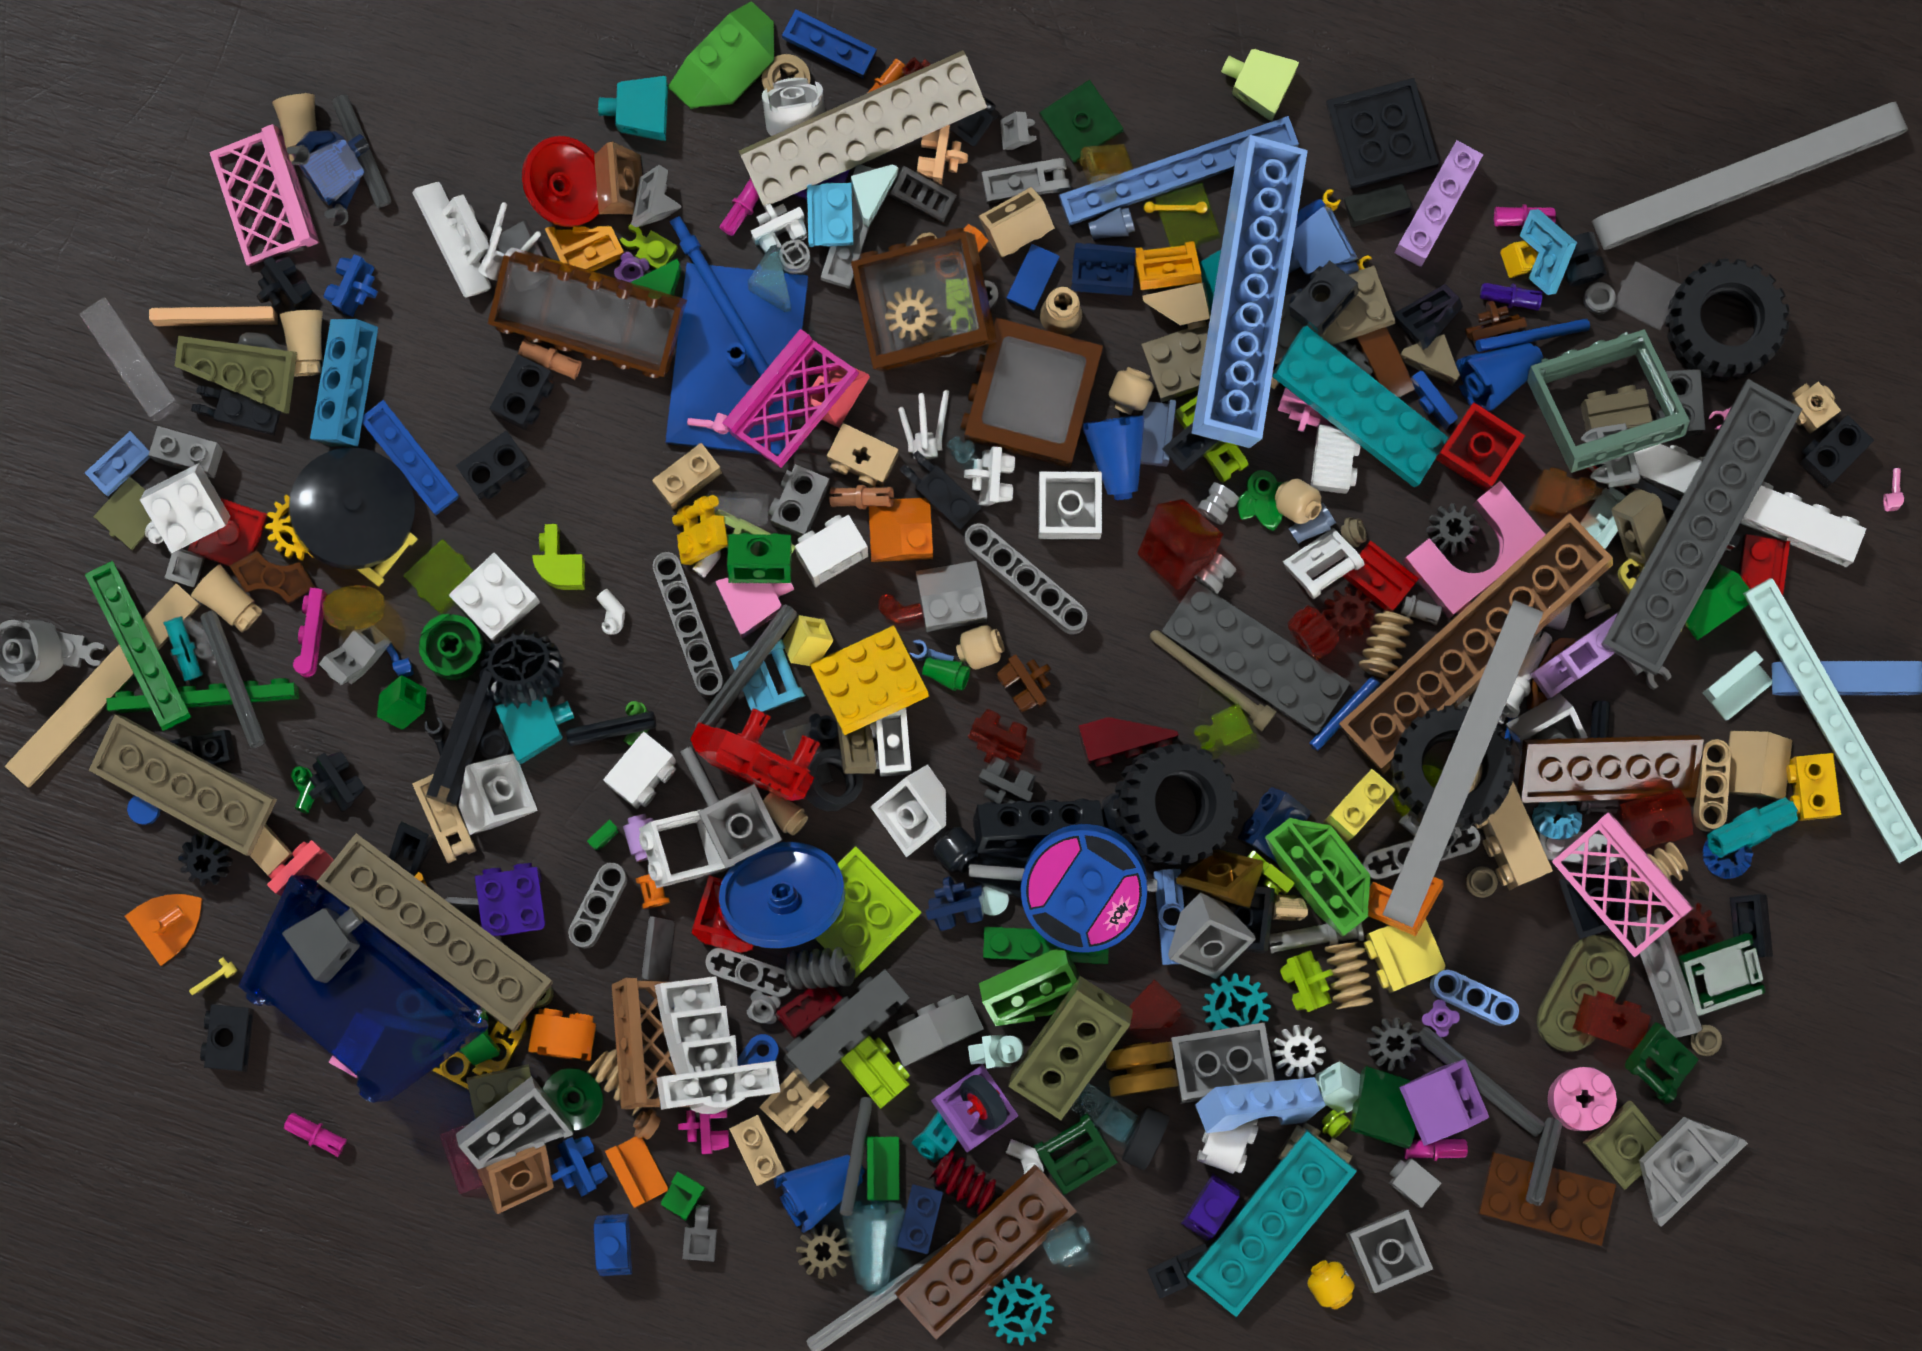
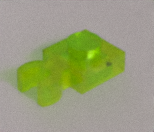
M1239 703L1212 715L1211 719L1214 725H1200L1194 729L1195 736L1201 733H1207L1210 736L1207 742L1201 744V748L1206 750L1211 749L1215 745L1216 740L1220 738L1226 746L1253 733Z

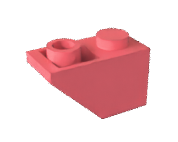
M842 369L829 371L830 383L840 382L847 372ZM856 369L859 375L822 420L840 428L870 378L869 374ZM824 373L817 377L812 387L824 385ZM825 392L810 395V407L821 405L825 400Z

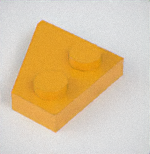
M597 226L593 229L573 227V230H556L555 227L545 228L560 262L595 271L621 259V255L624 253L612 226Z

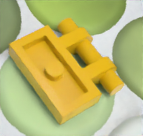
M715 495L698 498L695 500L694 505H686L680 508L677 514L672 517V522L675 526L683 525L684 532L677 535L681 564L692 565L728 546L724 516L715 515L714 507L719 504V500Z

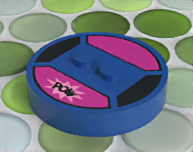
M1091 824L1070 825L1046 836L1031 852L1026 862L1021 882L1022 905L1034 929L1050 943L1074 952L1104 950L1125 939L1134 930L1143 915L1148 891V880L1144 863L1132 844L1120 834L1108 828Z

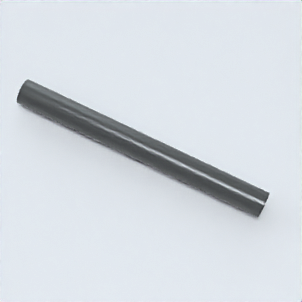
M862 1097L860 1100L840 1214L844 1216H851L853 1213L873 1099L869 1097Z

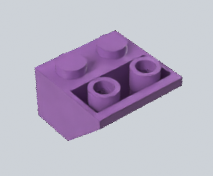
M1465 1059L1441 1066L1399 1087L1424 1146L1468 1129L1489 1118Z

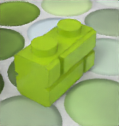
M868 1036L840 1060L881 1109L910 1085L906 1081L910 1075L899 1061L893 1065L886 1055L891 1051L879 1037L873 1040Z

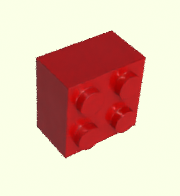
M1473 402L1436 457V460L1487 492L1493 486L1525 435Z

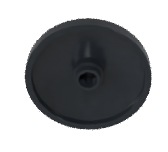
M361 448L336 449L312 460L295 480L289 500L290 522L300 544L321 562L342 569L372 567L393 556L407 540L413 526L415 514L414 495L404 473L383 455Z

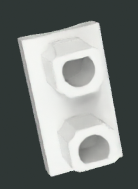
M771 204L764 207L766 212L756 217L761 226L751 230L753 242L756 246L760 245L767 256L780 251L782 246L777 235L787 231L791 240L801 241L807 238L804 224L805 219L801 208L798 207L787 212L784 204L775 208Z
M993 446L991 450L982 451V459H974L973 469L964 471V478L973 480L972 490L980 491V506L988 507L995 503L1012 500V484L1000 483V473L1010 474L1013 472L1015 456L1002 453V447Z

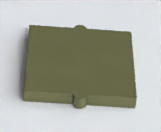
M129 477L93 517L110 531V536H116L133 550L145 537L146 526L152 520L140 501L145 489Z

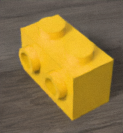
M1833 753L1797 756L1790 759V765L1786 766L1787 780L1793 786L1794 796L1790 797V801H1793L1798 810V821L1834 818L1841 815Z

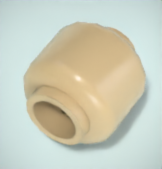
M1127 367L1126 371H1119L1109 391V397L1116 402L1114 408L1130 415L1133 410H1144L1154 389L1153 383L1149 381L1150 375L1131 367Z
M1298 478L1282 483L1276 491L1275 501L1278 512L1293 522L1304 524L1319 515L1322 508L1321 494L1319 490Z
M982 625L963 632L960 637V645L956 646L960 661L967 662L975 670L997 663L1001 658V653L1005 650L999 631L997 629L993 630L988 625Z

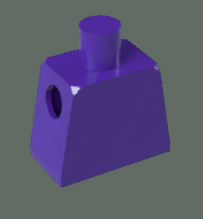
M1213 1173L1181 1224L1208 1241L1217 1233L1239 1198L1240 1191Z

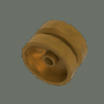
M1152 1042L1123 1046V1049L1111 1051L1105 1059L1106 1068L1110 1071L1127 1070L1126 1075L1112 1077L1109 1080L1111 1097L1179 1086L1177 1070L1173 1068L1156 1069V1064L1170 1062L1174 1058L1172 1042L1152 1044Z

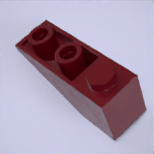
M1111 717L1082 724L1077 728L1087 764L1095 763L1096 767L1113 763V757L1125 754L1126 759L1144 754L1143 749L1155 746V748L1173 745L1172 740L1177 739L1179 736L1178 731Z

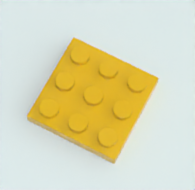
M894 625L810 664L844 736L929 697L927 688Z

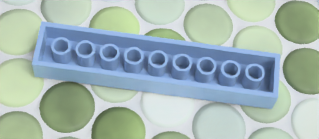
M1249 135L1238 146L1191 434L1251 448L1263 437L1308 150L1254 135Z

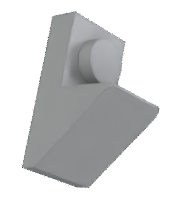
M658 165L639 178L631 225L634 227L663 220L682 207L665 195L668 170Z

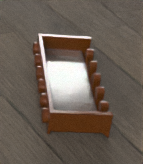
M511 247L503 256L487 324L495 326L497 331L505 334L519 333L525 335V339L531 342H549L561 351L569 352L575 350L582 352L583 356L588 359L601 360L602 358L612 361L615 367L621 369H630L632 367L642 370V374L645 376L659 378L660 376L664 377L670 370L678 332L688 300Z

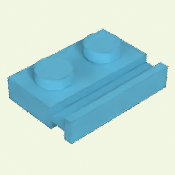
M852 183L807 185L809 247L819 245H854Z

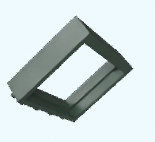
M1645 329L1631 334L1625 332L1618 338L1609 341L1600 340L1593 343L1590 347L1581 350L1572 349L1560 357L1550 360L1545 358L1541 360V363L1530 367L1527 382L1571 473L1683 437L1686 434L1690 420ZM1636 355L1666 417L1575 446L1546 383Z

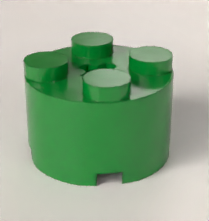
M442 614L431 619L424 626L419 641V653L423 662L437 676L449 681L463 679L473 674L479 668V662L483 660V652H485V643L479 630L469 619L460 615ZM450 641L457 644V651L454 653L447 651L449 649L447 643Z

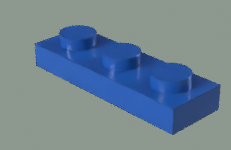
M795 9L782 34V39L861 78H864L877 53L876 48Z

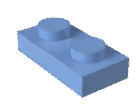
M129 431L93 464L85 474L108 497L151 458L148 455L149 450Z

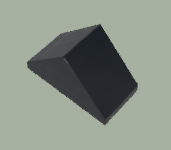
M401 821L389 858L415 876L419 872L435 838Z

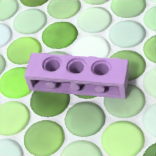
M1456 140L1394 252L1395 254L1422 267L1483 154Z

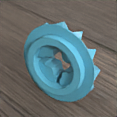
M1566 801L1561 803L1540 802L1539 806L1534 808L1532 822L1536 830L1542 835L1552 839L1563 840L1575 836L1580 831L1582 814L1577 812L1576 805L1569 806ZM1556 814H1560L1562 818H1560L1559 821L1557 820L1555 824L1553 817H1555Z

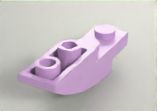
M1618 612L1530 674L1547 699L1552 698L1614 654V652L1601 646V643Z

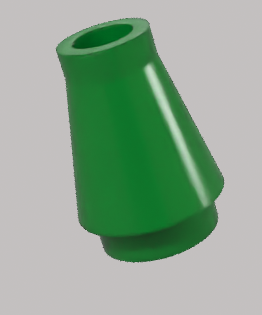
M928 657L924 663L922 675L932 678L952 691H956V689L963 691L970 676V667L964 666V662Z

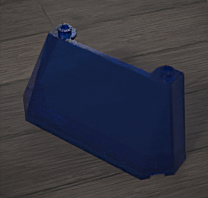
M291 875L245 970L239 987L247 993L245 997L254 1005H267L278 1008L357 1075L359 1079L356 1084L360 1089L359 1094L365 1100L372 1103L390 1101L487 1030L489 1027L487 1021L479 1018L482 1013L480 1006L364 919V922L352 931V934L360 944L357 951L328 983L315 980L282 933L321 909L328 908L336 911L341 916L350 908L327 890L317 887L316 879L308 875Z

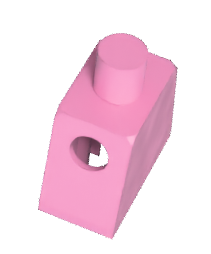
M728 578L716 581V585L741 638L747 637L774 618L782 608L778 597L794 590L792 583H728Z

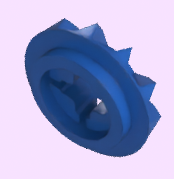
M1708 839L1706 840L1703 847V860L1708 870L1714 875L1725 879L1736 878L1751 866L1754 854L1752 848L1745 846L1737 850L1733 854L1734 862H1731L1729 858L1718 861L1719 857L1711 852L1708 847Z

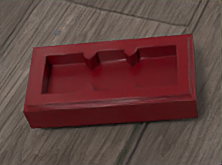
M835 987L807 989L778 1010L775 1015L793 1039L809 1029L819 1018L825 1017L833 1011V1007L843 998Z

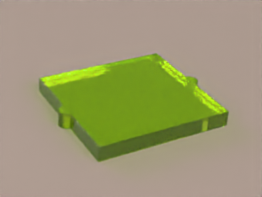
M1203 183L1185 189L1178 188L1175 192L1154 198L1155 203L1158 205H1196L1198 202H1205L1208 207L1204 215H1199L1196 211H1158L1170 247L1181 246L1185 242L1194 241L1197 244L1198 240L1219 234Z
M442 539L403 576L418 591L417 594L420 598L424 597L440 612L452 601L449 594L474 570L463 560L464 556L462 554H457Z

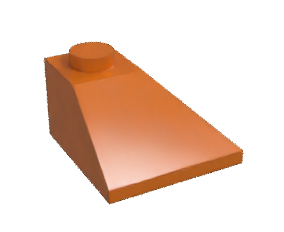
M927 498L890 499L894 500L892 507L869 506L871 562L933 559L930 501Z

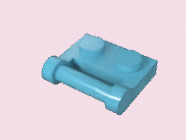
M782 639L777 642L769 654H772L787 692L778 695L765 661H763L743 688L750 710L754 708L764 713L805 696L802 687H798L783 651L785 645ZM749 651L730 658L734 670H736Z

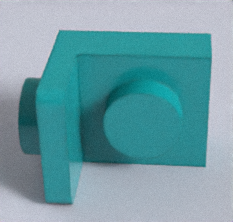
M937 1111L923 1132L914 1138L912 1144L924 1158L930 1159L935 1163L948 1154L958 1139Z

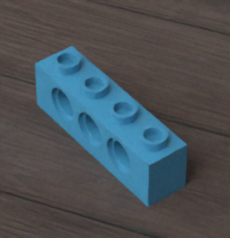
M358 319L330 320L310 436L311 440L332 447H358L378 333L377 326Z

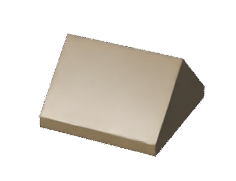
M1730 731L1728 743L1731 752L1729 793L1777 801L1786 797V766L1790 764L1792 740L1771 732Z

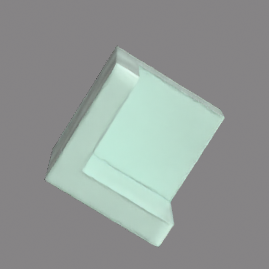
M1338 1061L1315 1074L1316 1083L1325 1105L1333 1110L1335 1109L1337 1112L1345 1110L1347 1113L1353 1110V1104L1358 1099L1359 1073Z

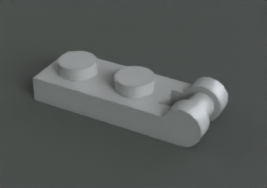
M1058 158L983 171L981 175L987 204L1007 201L1030 187L1038 195L1062 193L1070 190L1069 179H1066L1064 172L1067 169L1065 159ZM1051 172L1054 180L1045 182L1044 173Z

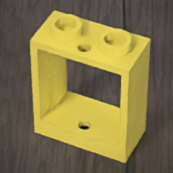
M1371 769L1323 823L1331 825L1342 840L1347 843L1360 831L1396 789Z

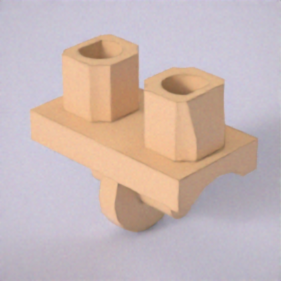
M950 125L923 136L921 140L922 148L936 149L937 152L935 159L919 156L917 173L925 178L933 179V182L942 186L945 161L949 162L948 171L952 173H957L958 164L968 162V154L960 151L961 142L953 141L951 150H947Z

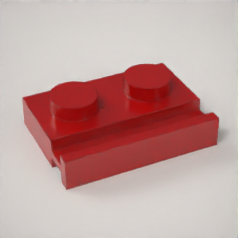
M1748 534L1744 536L1738 574L1749 589L1754 588L1769 578H1773L1783 595L1790 541H1780Z
M1370 540L1359 554L1365 565L1358 570L1352 569L1342 577L1385 611L1393 612L1419 578Z

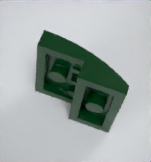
M1365 1066L1360 1075L1358 1099L1353 1104L1350 1131L1409 1149L1416 1126L1399 1087L1411 1082V1080Z

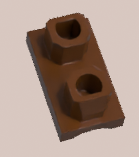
M1494 301L1486 302V312L1477 314L1479 323L1488 320L1489 322L1466 328L1467 338L1473 340L1476 348L1477 340L1490 338L1498 334L1506 335L1523 331L1522 328L1527 326L1525 317L1520 318L1519 314L1500 319L1499 317L1509 315L1507 306L1497 308Z
M1013 655L1008 659V664L997 673V678L1005 689L1018 680L1020 681L1025 690L1013 697L1012 700L1021 713L1035 706L1038 709L1046 704L1047 700L1035 681L1037 680L1043 689L1051 685L1045 676L1051 670L1049 664H1046L1040 668L1036 661L1032 659L1026 663L1032 674H1029L1017 655Z

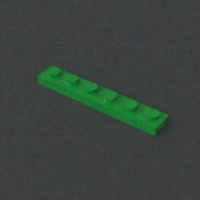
M111 561L84 574L162 731L191 718L114 562Z
M289 678L272 679L269 685H259L258 681H243L251 703L299 699V686L294 682L290 683ZM225 683L208 685L209 690H196V686L177 688L187 708L233 704ZM133 691L116 692L114 698H106L107 711L112 714L152 711L145 695L134 696Z

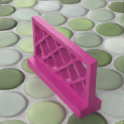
M800 329L722 424L737 440L743 441L775 465L782 468L859 375V372L812 340L809 334ZM815 352L821 354L823 365L808 368V360ZM842 369L847 372L840 382L830 383L829 371ZM824 373V385L809 388L808 376ZM803 377V389L788 392V384L794 378ZM825 392L823 403L810 407V395ZM804 396L805 408L790 411L789 399ZM783 400L784 412L769 415V407L773 402ZM805 416L806 423L803 427L791 431L790 419ZM784 420L785 432L770 435L769 423ZM764 424V436L750 438L747 435L755 425ZM785 439L786 447L777 457L771 452V442Z

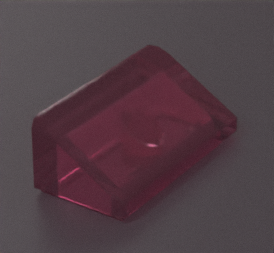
M468 1124L440 1134L459 1194L484 1186L477 1168L458 1146L456 1134Z

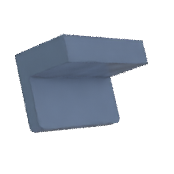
M1170 400L1169 404L1148 402L1143 410L1142 415H1144L1145 422L1141 464L1168 466L1170 458L1162 448L1172 440L1176 400Z

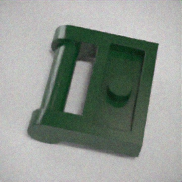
M1655 1022L1626 1060L1625 1068L1632 1075H1638L1656 1092V1097L1664 1104H1668L1676 1098L1677 1088L1699 1059L1663 1025ZM1647 1058L1668 1075L1664 1081L1658 1078L1646 1066Z
M1088 1113L1080 1117V1122L1047 1142L1041 1141L1034 1145L1039 1157L1063 1195L1118 1163L1117 1158ZM1088 1132L1091 1140L1058 1160H1054L1051 1153Z

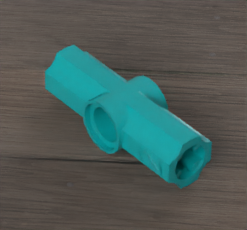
M1786 797L1761 809L1757 807L1750 809L1736 817L1733 822L1711 831L1707 835L1708 847L1719 858L1745 846L1751 848L1771 837L1773 833L1781 831L1783 828L1797 822L1798 810L1793 801L1787 800Z

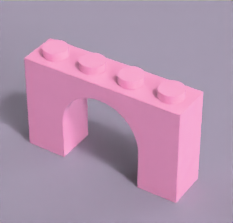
M1501 481L1473 504L1474 508L1494 530L1499 541V555L1493 567L1480 573L1463 572L1455 568L1446 559L1430 538L1402 561L1405 567L1419 578L1418 582L1435 603L1442 606V611L1449 619L1455 614L1461 613L1473 599L1484 592L1546 535Z

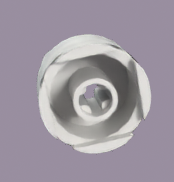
M788 78L773 83L774 89L768 93L766 88L762 93L767 132L773 136L826 112L823 88L820 83L815 81L816 86L808 84L806 78Z
M1258 1119L1242 1124L1231 1131L1206 1133L1205 1131L1202 1138L1205 1146L1203 1151H1198L1197 1161L1232 1174L1235 1171L1242 1173L1247 1160V1155H1245L1247 1151L1246 1144H1253L1258 1131Z

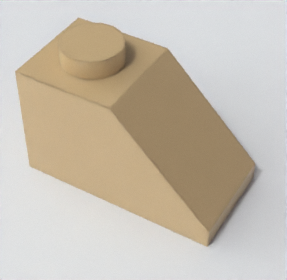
M1205 283L1143 296V301L1179 325L1187 324L1189 330L1207 326L1205 320L1210 319L1211 316Z

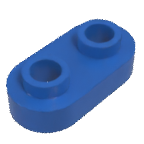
M765 1034L753 1037L738 1057V1066L775 1061L779 1053L777 1042L771 1036ZM762 1044L767 1045L769 1048V1053L763 1057L757 1053V1048Z

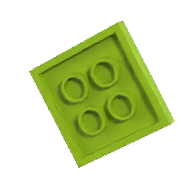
M855 846L837 864L842 873L845 886L843 908L835 922L825 932L815 938L823 948H830L834 951L836 947H841L844 950L845 956L847 954L852 955L855 961L854 979L922 914Z

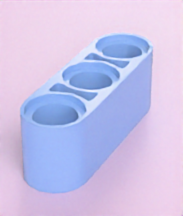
M1442 970L1435 974L1430 981V989L1437 998L1494 1025H1508L1513 1023L1518 1017L1519 1007L1515 1000L1455 971ZM1442 976H1447L1453 981V989L1450 993L1442 992L1438 986V981ZM1471 989L1477 990L1481 994L1482 1001L1477 1007L1470 1005L1467 1001V993ZM1499 1003H1505L1510 1008V1016L1506 1020H1502L1496 1015L1495 1009Z

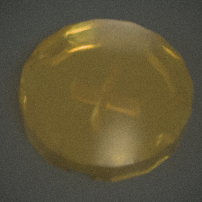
M354 585L337 589L330 593L323 602L324 619L329 625L342 630H346V626H354V630L364 629L373 626L384 616V596L379 590L370 586Z

